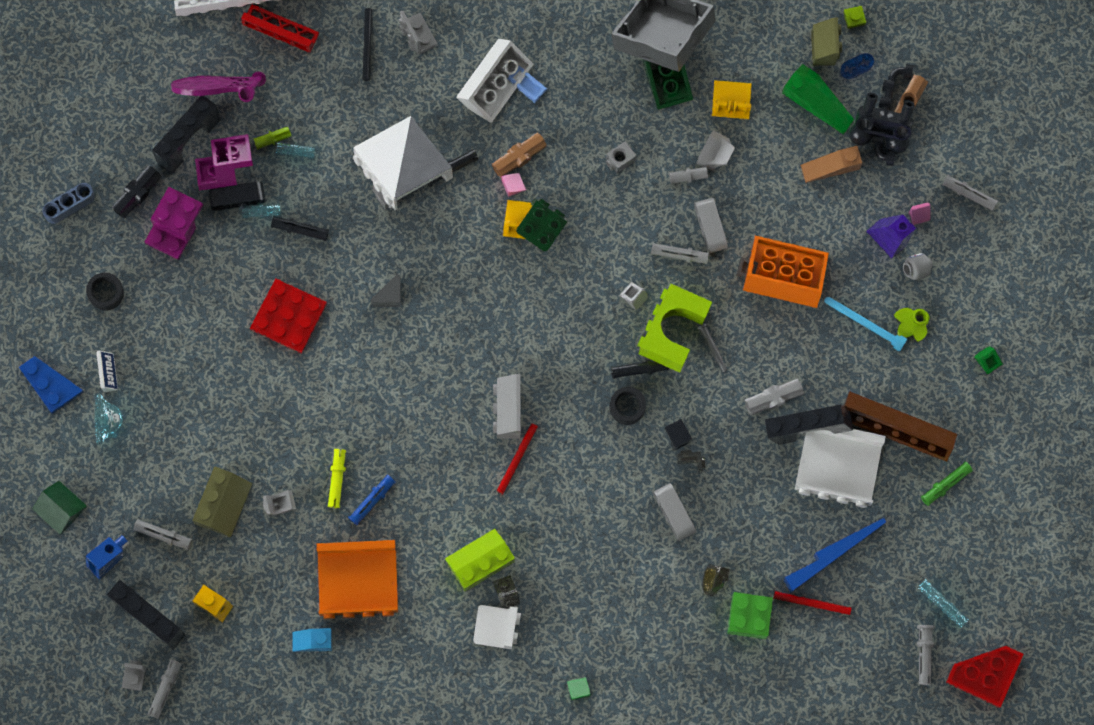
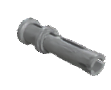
M917 625V629H919V641L917 642L919 647L918 684L931 685V652L934 646L932 641L935 626Z

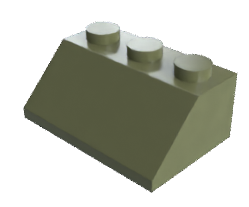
M214 466L192 521L194 524L231 537L252 483L234 473Z

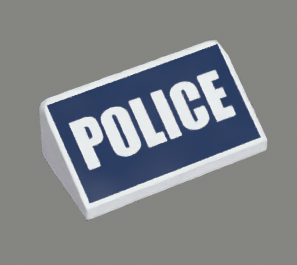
M97 351L101 389L104 392L118 390L114 354Z

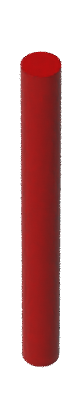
M531 423L497 489L498 493L504 494L538 428L537 425Z
M777 591L774 592L773 599L847 615L851 613V607Z

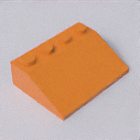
M755 235L743 291L817 308L822 294L829 253ZM758 262L756 273L752 274L755 266L753 263Z

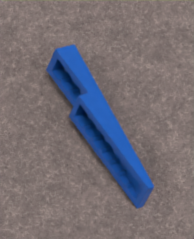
M882 518L814 554L816 562L783 579L790 594L882 527L886 520Z

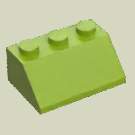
M493 529L446 557L445 560L466 592L514 563L515 557L496 529Z

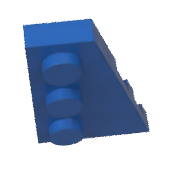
M35 356L19 366L52 414L84 392Z

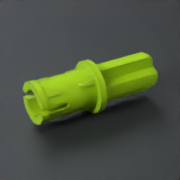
M284 127L274 132L269 131V133L253 138L258 150L271 144L276 145V142L291 137V132L288 127Z

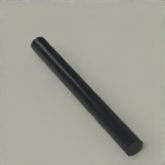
M371 8L365 9L363 81L370 80Z

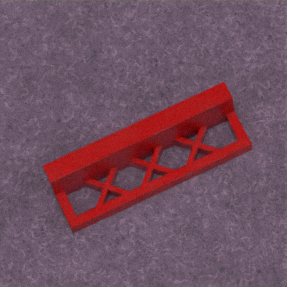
M251 4L248 12H244L241 17L242 25L311 53L319 36V32L253 4ZM253 11L261 13L263 19L252 16ZM274 18L278 20L280 26H276L267 21ZM293 26L295 27L297 33H293L283 28ZM309 33L314 36L312 40H310L300 35Z

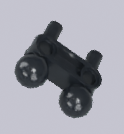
M867 93L864 106L859 107L857 110L855 123L849 131L851 141L858 146H864L870 142L873 134L887 137L886 146L889 151L896 152V154L905 152L909 146V137L911 136V129L914 123L912 113L915 104L912 101H905L901 113L875 108L878 99L877 94Z

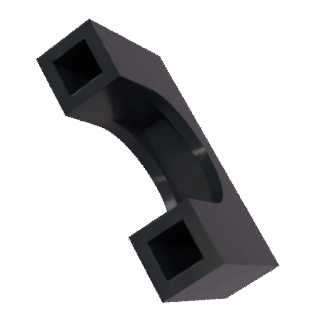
M200 96L152 149L157 164L172 175L184 162L182 151L189 139L200 128L210 133L221 120L217 105L207 97Z
M841 404L765 419L768 439L778 445L797 442L796 435L805 432L827 430L833 434L853 431L850 411Z
M120 579L107 594L115 604L142 623L172 650L186 635L177 625Z

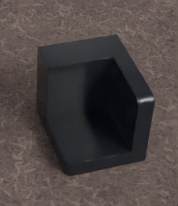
M682 419L665 427V431L671 440L670 445L674 451L691 443L692 438Z

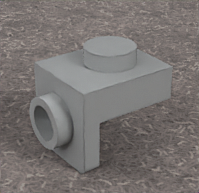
M291 490L272 496H263V508L267 515L278 516L296 510Z

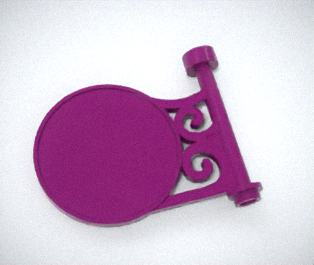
M257 71L251 77H186L173 81L171 83V90L176 94L189 96L239 92V98L243 102H249L254 98V90L257 86L265 84L266 76L263 72Z

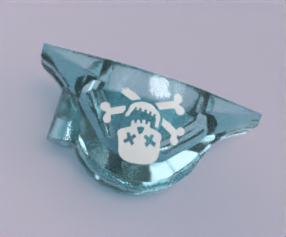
M95 394L96 445H100L105 438L117 437V431L123 423V415L117 406L105 401L101 394Z

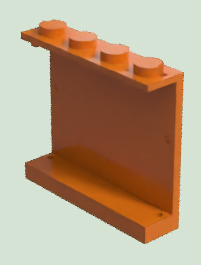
M395 540L316 544L318 553L319 616H323V619H335L336 615H343V618H355L357 614H363V617H374V614L382 613V616L387 617L398 613Z

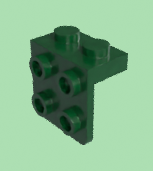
M534 198L530 204L532 207L517 227L516 232L546 252L568 221L564 219L565 214L559 210L552 211L548 208L550 204L540 198L538 201Z

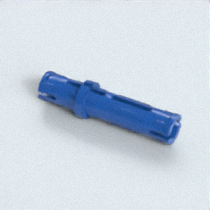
M387 474L376 487L372 488L373 491L348 518L357 526L379 500L386 497L385 494L396 483L395 480ZM383 486H385L384 489L375 497V499H373V497L379 492V490ZM371 501V503L366 507V509L361 514H359L361 510Z

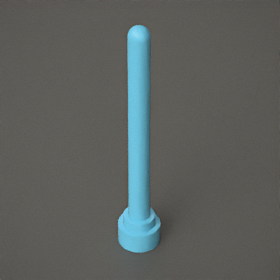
M831 297L824 299L827 305L890 341L891 345L894 346L893 348L900 352L906 343L907 338L904 336H894Z

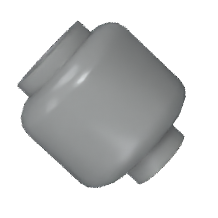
M919 253L906 258L903 264V271L910 279L917 280L929 276L933 264L931 259L925 254Z

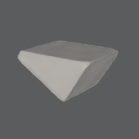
M633 282L619 295L636 310L649 297L643 288Z

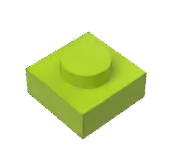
M862 6L844 9L843 13L848 29L866 25Z

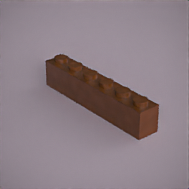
M849 391L843 407L850 411L853 425L875 434L886 436L888 439L947 462L955 445L956 433Z

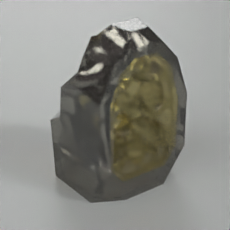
M709 564L704 571L702 580L704 593L709 596L716 595L723 588L724 583L728 581L730 569Z

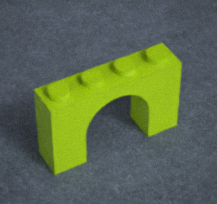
M670 283L668 290L664 288L660 299H662L661 305L657 304L653 311V315H655L653 321L649 320L645 330L648 332L646 336H641L637 346L640 347L639 355L680 373L690 349L666 338L662 332L661 323L668 317L682 316L703 325L712 302Z

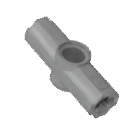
M798 379L780 386L774 385L763 390L760 394L745 399V406L750 416L768 408L774 409L782 406L786 401L802 396L804 394L803 387Z

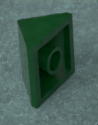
M57 481L41 492L32 510L61 535L88 506L64 484Z

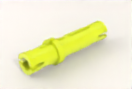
M334 449L333 466L330 467L332 476L327 506L330 508L333 506L334 508H340L343 472L346 471V467H344L346 450L344 449L341 451L340 449Z

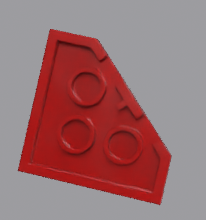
M1003 646L961 661L952 666L945 683L1000 708L1024 654L1008 646Z

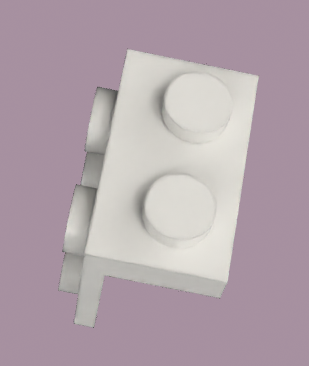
M480 605L476 619L474 643L477 645L512 649V644H517L518 633L514 631L515 625L520 623L521 613H517L518 608L510 607V609Z

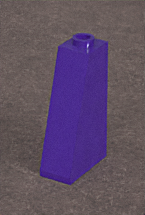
M902 214L882 218L866 232L892 259L906 247L916 228Z

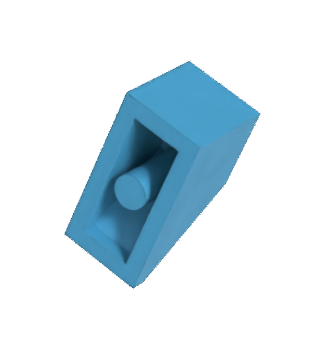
M331 628L307 629L293 632V652L332 651Z

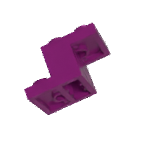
M248 134L211 140L212 157L195 159L199 191L237 185L235 168L253 166Z
M168 187L151 217L153 227L144 243L179 260L196 229L194 221L203 203Z

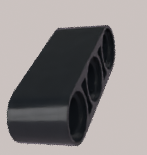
M262 182L243 183L214 188L208 191L211 210L214 211L265 203Z

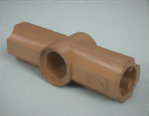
M914 75L894 112L901 113L904 100L907 99L912 101L916 107L928 81L919 75Z
M537 132L523 143H517L507 151V154L492 163V167L496 174L502 178V176L515 168H520L527 164L531 157L547 147V144Z

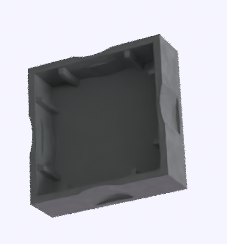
M636 0L632 10L624 16L611 33L614 49L679 72L716 22L714 5L699 0Z

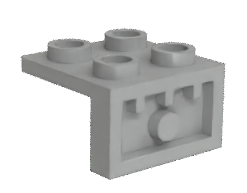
M404 11L400 12V19H398L400 23L399 29L403 36L407 35L409 40L407 42L412 52L416 51L417 55H420L438 46L421 13L407 18Z

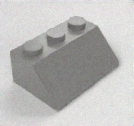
M513 374L497 378V384H493V395H497V403H493V414H497V422H493V433H497V439H520V374Z

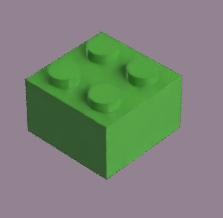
M734 592L731 599L727 634L767 639L773 598Z

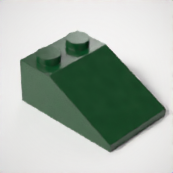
M642 59L657 110L693 100L685 64L677 72Z

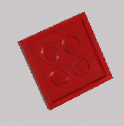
M275 278L250 330L302 354L327 302Z

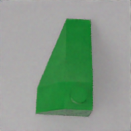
M802 64L785 84L782 94L843 135L854 121V118L819 74L806 65Z

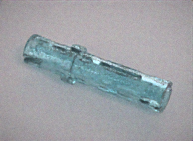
M927 579L917 587L930 599L931 603H935L959 628L964 626L969 620L942 595L943 592L941 590L938 591Z

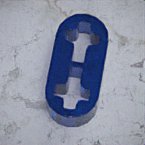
M863 53L845 61L840 68L842 77L852 79L871 70L874 65V58L868 53ZM863 59H865V61H870L868 63V66H866V64L859 66V64L862 63ZM846 66L848 68L856 67L852 70L851 74L849 71L845 72Z

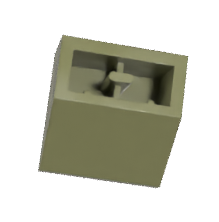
M838 17L813 24L811 29L813 66L835 65L837 59H840L842 42H839V35H841L842 27L841 24H838Z

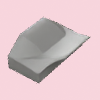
M713 130L696 164L701 167H707V170L713 172L717 167L727 165L735 147L730 143L729 138Z

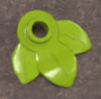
M902 308L894 314V317L901 322L897 330L898 336L902 335L908 338L913 335L917 342L926 337V325L930 319L927 311L924 309L912 310L910 308ZM922 316L923 321H917L916 317Z

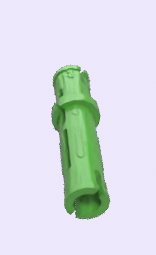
M964 462L942 481L933 484V488L921 496L922 501L927 506H930L940 496H945L950 488L970 472H973L972 467L967 462Z

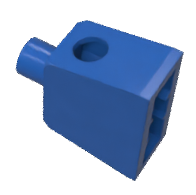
M122 535L115 541L110 537L86 555V566L100 580L123 558V549L129 545V542Z

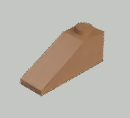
M854 146L801 165L805 183L860 170L862 160L858 147Z

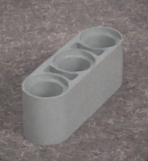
M713 197L694 202L696 215L709 254L728 249L727 240Z
M671 483L653 491L654 498L678 541L696 533L695 527Z

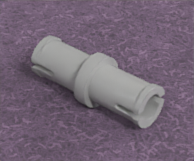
M707 167L686 168L683 171L669 172L670 183L685 181L691 183L692 180L707 179Z

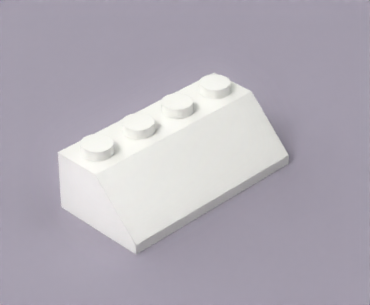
M498 39L456 98L469 110L492 123L516 90L517 84L521 83L526 76L525 73H528L534 64L510 40ZM520 65L524 69V71H519L513 77V79L516 81V83L513 84L507 78L510 75L515 74L518 70V66Z

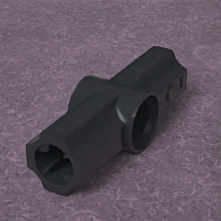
M148 165L136 180L134 179L128 183L124 189V194L111 208L125 219L137 204H141L148 197L150 189L162 177L161 174Z

